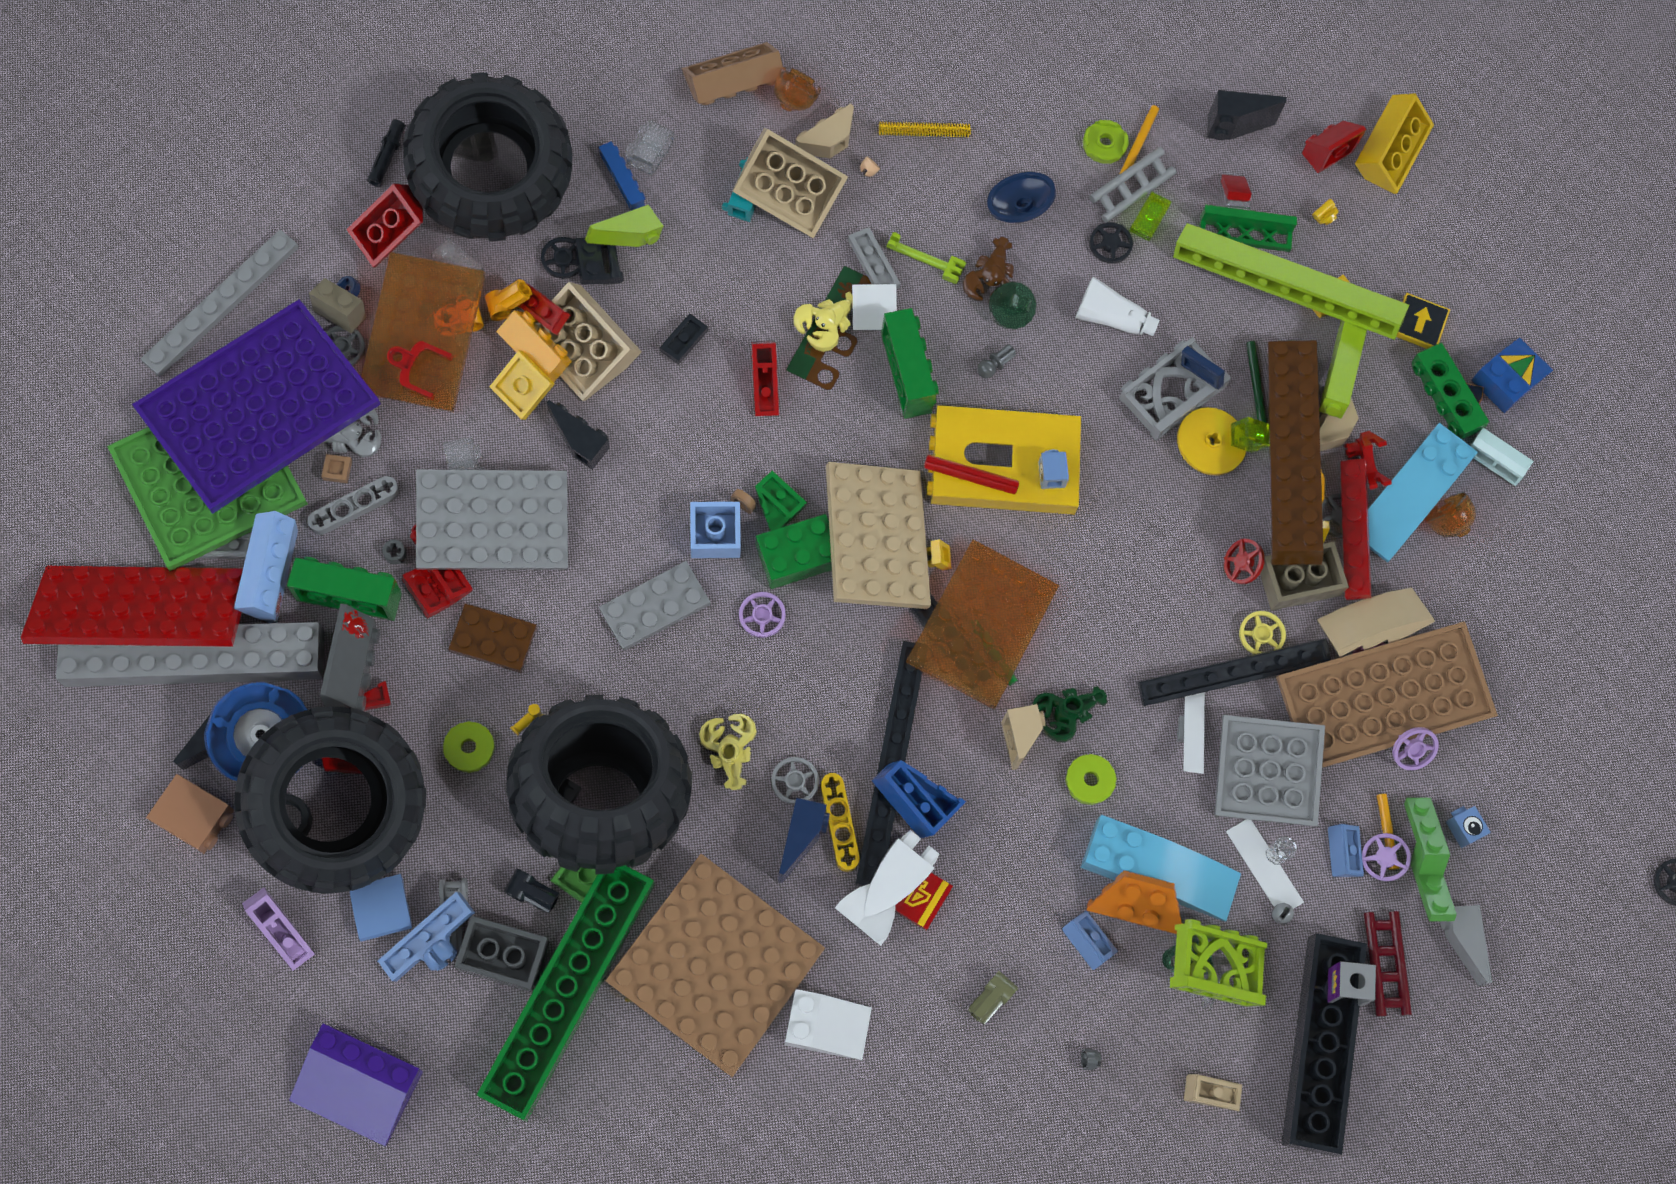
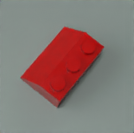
M392 184L346 230L372 267H377L423 223V207L414 198L409 185Z

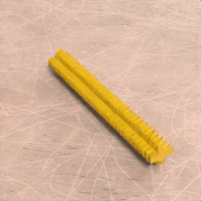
M880 121L878 127L879 135H881V132L882 135L885 132V135L888 133L891 136L892 133L894 136L895 133L896 136H898V133L899 136L901 133L902 136L904 133L905 136L907 133L908 136L909 134L912 136V133L913 136H915V133L916 136H918V133L919 136H921V133L923 136L925 133V136L930 134L931 137L932 134L933 137H935V134L936 137L938 134L939 137L941 134L942 137L944 134L945 137L946 134L948 137L949 134L950 137H952V134L953 137H955V134L956 137L958 134L959 137L961 134L962 137L963 135L965 137L966 135L967 137L971 135L970 124L967 126V124L964 125L963 123H951V125L950 123L948 125L947 123H931V125L928 123L927 125V123L924 124L923 122H914V124L913 122L911 124L910 122L908 124L907 122H891V124L888 122L887 124V122Z

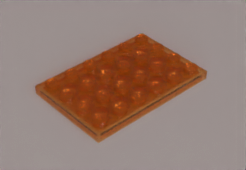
M390 252L361 378L377 397L454 413L486 275L485 271ZM424 341L453 355L454 358L451 362L426 350L420 354L412 367L410 383L433 393L435 396L433 401L400 384L399 376L401 369L392 366L387 359V353L390 348L399 346L411 351L417 342ZM402 355L394 356V361L402 360Z
M972 539L906 663L982 704L995 709L1059 585Z

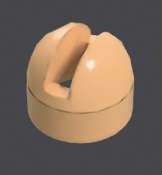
M866 156L860 164V171L862 173L868 170L865 176L871 177L880 170V167L871 158Z

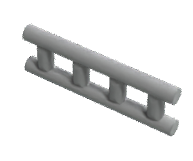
M1158 147L1089 196L1092 203L1100 200L1107 211L1101 216L1105 223L1112 220L1177 173L1173 166L1166 169L1161 162L1160 157L1165 154L1162 147ZM1152 163L1158 176L1148 181L1142 170ZM1135 176L1141 188L1131 193L1125 182ZM1117 188L1124 200L1114 206L1107 194Z

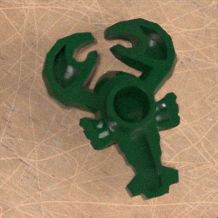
M1096 686L1093 687V693L1081 694L1079 696L1075 688L1066 689V691H1062L1065 699L1047 692L1037 695L1033 700V705H1038L1039 712H1045V719L1050 717L1053 706L1056 707L1054 714L1056 721L1049 723L1050 727L1055 729H1051L1045 724L1043 726L1044 733L1056 742L1065 743L1072 740L1076 734L1077 721L1080 720V723H1085V721L1091 719L1093 716L1088 711L1095 707L1097 703L1102 706L1107 704V694L1103 689H1099Z

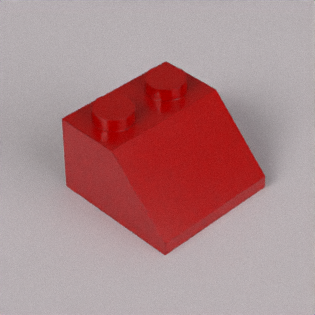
M1344 120L1336 125L1333 123L1326 127L1320 135L1314 134L1306 140L1302 155L1314 170L1320 173L1352 154L1364 135L1366 128L1363 125Z

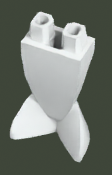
M911 830L903 835L901 839L897 838L889 848L875 872L871 884L859 887L851 892L835 907L880 946L890 933L895 917V905L913 892L933 871V865L939 856V853L929 845L920 856L912 849L921 838Z

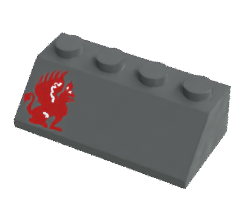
M340 604L320 696L324 706L346 707L364 711L366 706L364 691L370 687L371 674H369V668L374 666L376 654L373 649L374 645L379 643L380 629H377L374 618L346 604Z

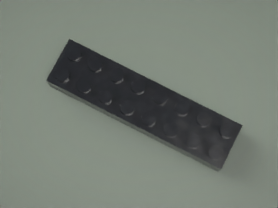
M1319 933L1308 937L1282 1146L1330 1156L1342 1155L1360 1006H1358V999L1343 997L1333 1003L1328 1002V971L1330 967L1339 962L1365 964L1367 943ZM1354 973L1350 977V983L1354 988L1358 989L1359 974Z

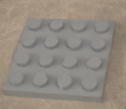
M1223 715L1214 816L1317 827L1325 725Z

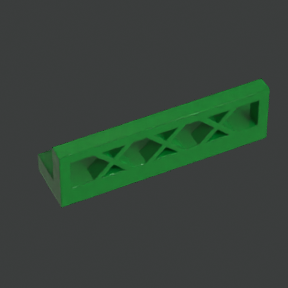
M1205 204L1200 215V228L1205 229L1206 225H1214L1219 230L1216 234L1223 235L1248 246L1290 252L1292 249V233L1297 225V217ZM1236 228L1242 235L1238 238L1232 237L1227 230ZM1259 231L1265 238L1261 241L1254 240L1250 233ZM1276 234L1286 235V244L1277 243L1273 236Z

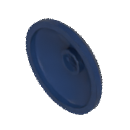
M1022 172L1011 175L997 183L990 191L987 198L989 212L994 218L1007 223L1031 221L1045 213L1053 204L1056 198L1055 184L1050 177L1038 172Z

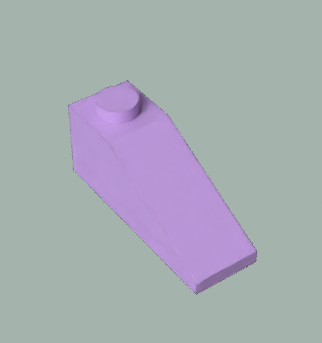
M265 887L242 903L245 912L293 971L315 955Z

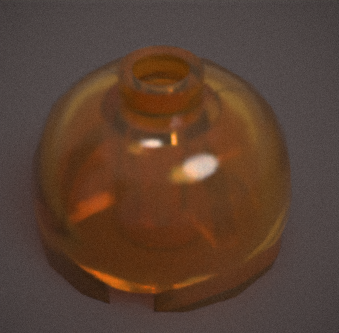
M783 67L774 83V93L781 103L780 106L790 112L792 110L804 111L810 108L821 93L820 86L816 89L813 86L815 81L805 73L794 68L790 72L785 71L787 67Z
M1460 492L1443 500L1445 502L1443 506L1438 509L1436 505L1425 517L1429 527L1436 534L1442 537L1451 538L1458 536L1461 538L1471 531L1470 527L1476 518V509L1467 493Z

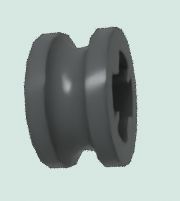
M389 540L382 549L386 561L394 565L403 562L407 555L403 543L399 540ZM393 547H397L398 551H400V554L396 553V557H392L389 553V550L393 551Z

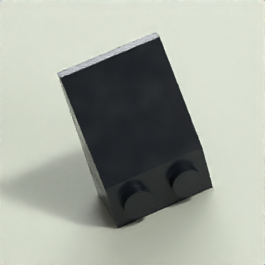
M1218 90L1208 113L1207 138H1215L1220 141L1231 140L1275 125L1287 101V97Z

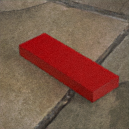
M526 283L530 287L532 295H530V299L520 304L519 307L524 311H528L535 320L552 333L558 335L570 314L533 286Z

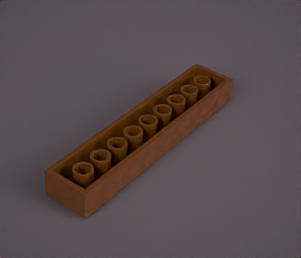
M1317 340L1268 341L1272 565H1322L1324 547Z

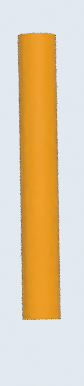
M1378 794L1377 801L1383 833L1393 834L1387 794ZM1384 838L1385 847L1392 848L1395 846L1394 839ZM1396 865L1389 868V870L1399 869Z

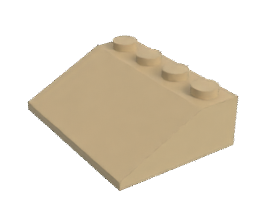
M764 128L752 148L733 188V192L814 238L848 176L776 133Z
M568 282L552 300L570 314L559 334L552 333L537 320L535 323L540 328L546 329L552 335L551 340L555 344L561 345L568 352L567 356L572 362L560 377L582 401H586L627 369L642 351L581 285Z

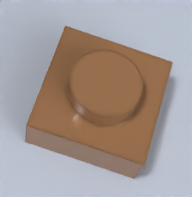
M326 454L322 479L324 481L348 484L352 465L351 457Z

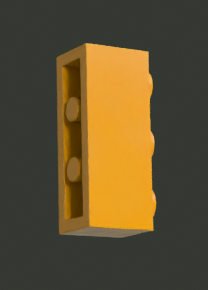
M514 310L496 332L516 353L523 351L555 382L572 362L567 356L568 352L561 345L555 344L551 340L552 335L546 329L540 328L528 311Z

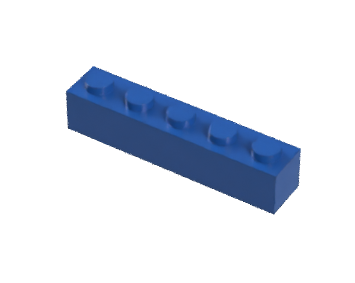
M612 141L599 146V154L630 210L645 206L644 200L646 198L644 193L639 191V185L636 180H633L631 170L626 168V162L623 157H620L618 147L614 146Z

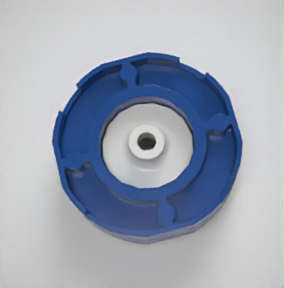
M265 682L249 683L227 692L213 706L204 731L206 751L213 765L228 779L237 781L239 771L247 754L258 741L255 735L256 732L261 730L264 734L281 720L307 710L303 704L304 702L292 691Z

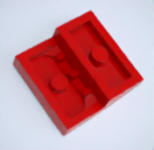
M413 569L403 574L401 579L427 619L455 604L473 590L461 570Z

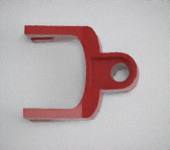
M424 341L417 342L411 351L399 346L390 348L387 353V359L392 366L401 369L399 376L400 384L433 401L435 398L433 393L410 383L412 367L420 354L426 350L451 362L454 358L453 355ZM402 355V360L396 362L394 361V356Z
M1369 430L1361 432L1360 438L1356 439L1355 442L1345 443L1344 447L1347 448L1345 453L1348 459L1359 456L1361 459L1365 458L1367 479L1371 490L1378 488L1377 482H1381L1383 486L1391 485L1392 482L1377 471L1373 456L1372 443L1382 447L1387 445V441Z

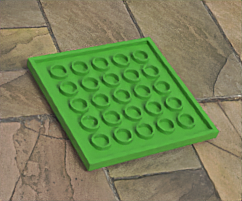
M148 427L107 446L169 571L252 532L255 516L258 513L277 511L287 515L308 504L287 465L212 514Z

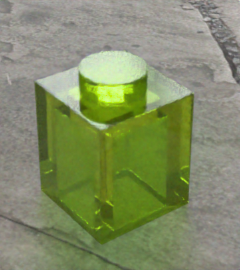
M1251 417L1231 423V446L1251 453L1268 447L1269 424Z

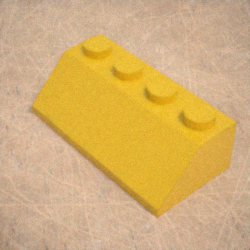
M1416 93L1391 96L1355 162L1356 167L1365 180L1393 194H1397L1434 126Z

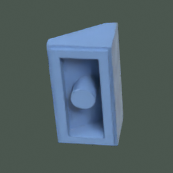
M1339 824L1328 827L1332 876L1363 877L1359 826Z
M1087 910L1062 928V931L1092 970L1098 968L1118 952Z

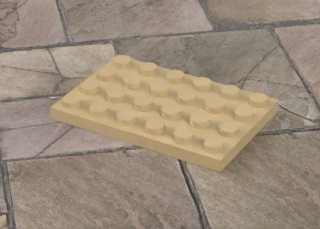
M828 462L826 465L834 602L928 609L931 606L920 471Z

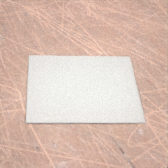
M896 284L852 285L853 330H881L884 313L897 311Z

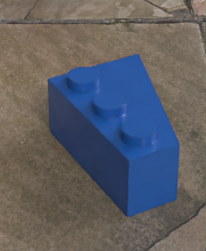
M902 760L888 764L872 780L875 786L920 838L933 836L966 803L965 800L947 792L946 788L936 785L927 779L926 775Z

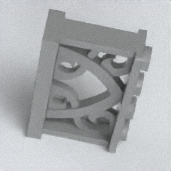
M1193 337L1187 342L1185 340L1179 342L1171 354H1163L1156 361L1157 364L1154 367H1146L1138 375L1139 378L1134 382L1129 380L1121 388L1122 393L1119 400L1124 402L1151 432L1150 435L1155 441L1183 421L1189 413L1200 408L1226 388L1231 379L1225 372L1224 385L1218 390L1181 366L1182 350L1186 346H1189L1213 362L1199 347ZM1180 377L1187 379L1184 385V394L1187 400L1184 402L1172 396L1161 398L1163 378ZM1152 379H1154L1152 386L1150 384H1147ZM1192 381L1195 382L1193 386L1198 387L1199 391L1193 392L1190 390V383ZM1139 390H1144L1146 396H1141L1140 398L1143 400L1152 399V403H1139L1135 399V393ZM1173 403L1175 405V409L1169 410L1167 407L1168 404H1166L1165 406H1163L1162 404ZM1153 408L1159 422L1157 423L1146 410Z

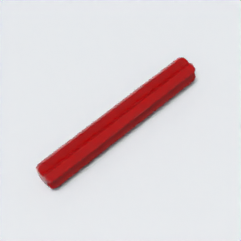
M927 455L925 460V469L1000 491L1016 494L1019 487L1018 480L932 455Z

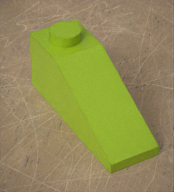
M646 205L590 225L585 241L590 244L640 247L646 244L652 245L659 240L663 224L651 207Z

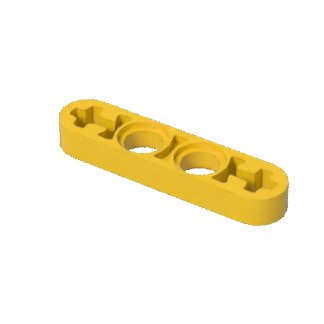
M829 773L821 781L823 802L827 804L825 812L830 813L828 826L835 860L840 870L851 872L858 866L859 852L845 785L840 775ZM830 779H833L834 783H839L836 786L835 792L836 796L842 795V798H833L828 801L827 797L832 798L831 788H826L825 785H828ZM835 803H839L844 807L845 812L842 816L836 817L831 814L830 807ZM840 828H845L849 831L850 837L846 841H839L835 836V832ZM852 844L853 848L848 847V854L850 857H854L855 860L851 862V866H847L846 862H841V859L844 858V849L838 850V847H846Z

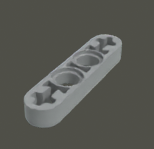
M381 477L315 510L308 517V525L315 534H326L394 500L399 494L398 484L392 477ZM388 484L391 487L390 493L383 491L384 485ZM376 489L380 497L379 499H376L373 490ZM368 494L372 497V500L368 505H360L358 503L360 496ZM347 506L349 507V513L346 516L339 517L336 515L337 508ZM329 512H331L335 521H331L328 515ZM321 518V520H324V526L319 527L316 519Z

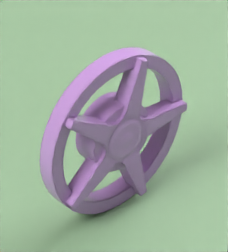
M754 593L748 596L740 606V623L743 629L752 636L759 638L770 637L776 634L785 622L786 613L784 605L778 597L771 593ZM767 597L772 600L767 605H758L753 599ZM750 602L754 608L752 616L743 619L744 608ZM775 602L781 609V619L772 615L771 608ZM770 621L779 623L776 628L764 633L765 625ZM755 622L760 625V632L751 630L745 623Z
M1425 727L1412 728L1399 735L1393 746V758L1405 770L1423 768L1436 756L1439 742L1431 730ZM1419 733L1415 739H1407L1408 737ZM1426 734L1432 737L1433 745L1423 743ZM1404 742L1406 744L1405 749L1398 754L1399 748ZM1427 750H1431L1430 754L1419 762V758L1423 757ZM1409 756L1413 759L1414 764H1404L1400 760Z
M1388 833L1378 834L1369 839L1363 848V866L1377 880L1394 881L1401 878L1408 871L1411 864V853L1407 844L1400 837ZM1391 838L1399 843L1392 848L1384 847L1380 839ZM1377 841L1379 850L1376 852V855L1366 857L1370 845ZM1402 846L1407 854L1405 865L1397 860L1396 852ZM1367 861H1377L1381 866L1380 876L1370 870ZM1394 865L1403 868L1401 872L1394 876L1384 877L1387 868Z

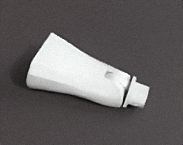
M1092 277L1075 316L1079 320L1107 325L1127 333L1142 335L1144 332L1151 336L1154 335L1160 321L1152 317L1151 312L1147 314L1145 309L1121 296L1095 277Z

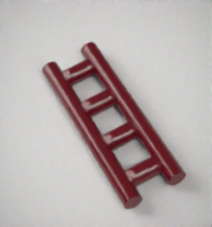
M1399 911L1389 912L1390 920H1375L1374 912L1364 913L1369 962L1370 965H1376L1374 1000L1376 1017L1387 1016L1386 1008H1401L1402 1016L1412 1015ZM1391 930L1393 945L1378 946L1376 931ZM1379 956H1394L1396 971L1381 972ZM1383 982H1397L1399 997L1384 998Z

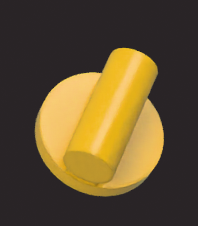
M1328 199L1312 216L1319 224L1328 225L1336 220L1339 210L1335 206L1334 201Z

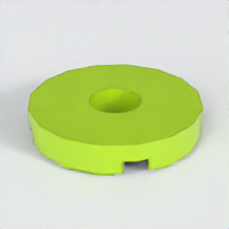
M1096 121L1085 131L1083 149L1096 162L1111 164L1119 161L1125 155L1129 144L1126 131L1124 132L1121 129L1122 126L1114 121ZM1108 138L1111 144L1104 145L1100 142V139Z
M468 721L459 723L449 730L444 739L443 751L445 758L453 768L471 773L479 771L489 764L495 751L493 736L486 727L480 723ZM465 742H475L476 749L472 753L463 752L462 746Z
M1088 754L1078 757L1071 763L1066 772L1065 782L1070 791L1069 793L1074 799L1082 804L1095 805L1110 797L1116 786V774L1109 761L1101 756ZM1091 773L1096 776L1097 784L1095 786H1089L1085 783L1084 776Z

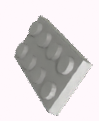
M687 561L601 605L599 610L621 649L625 651L709 606L710 600Z

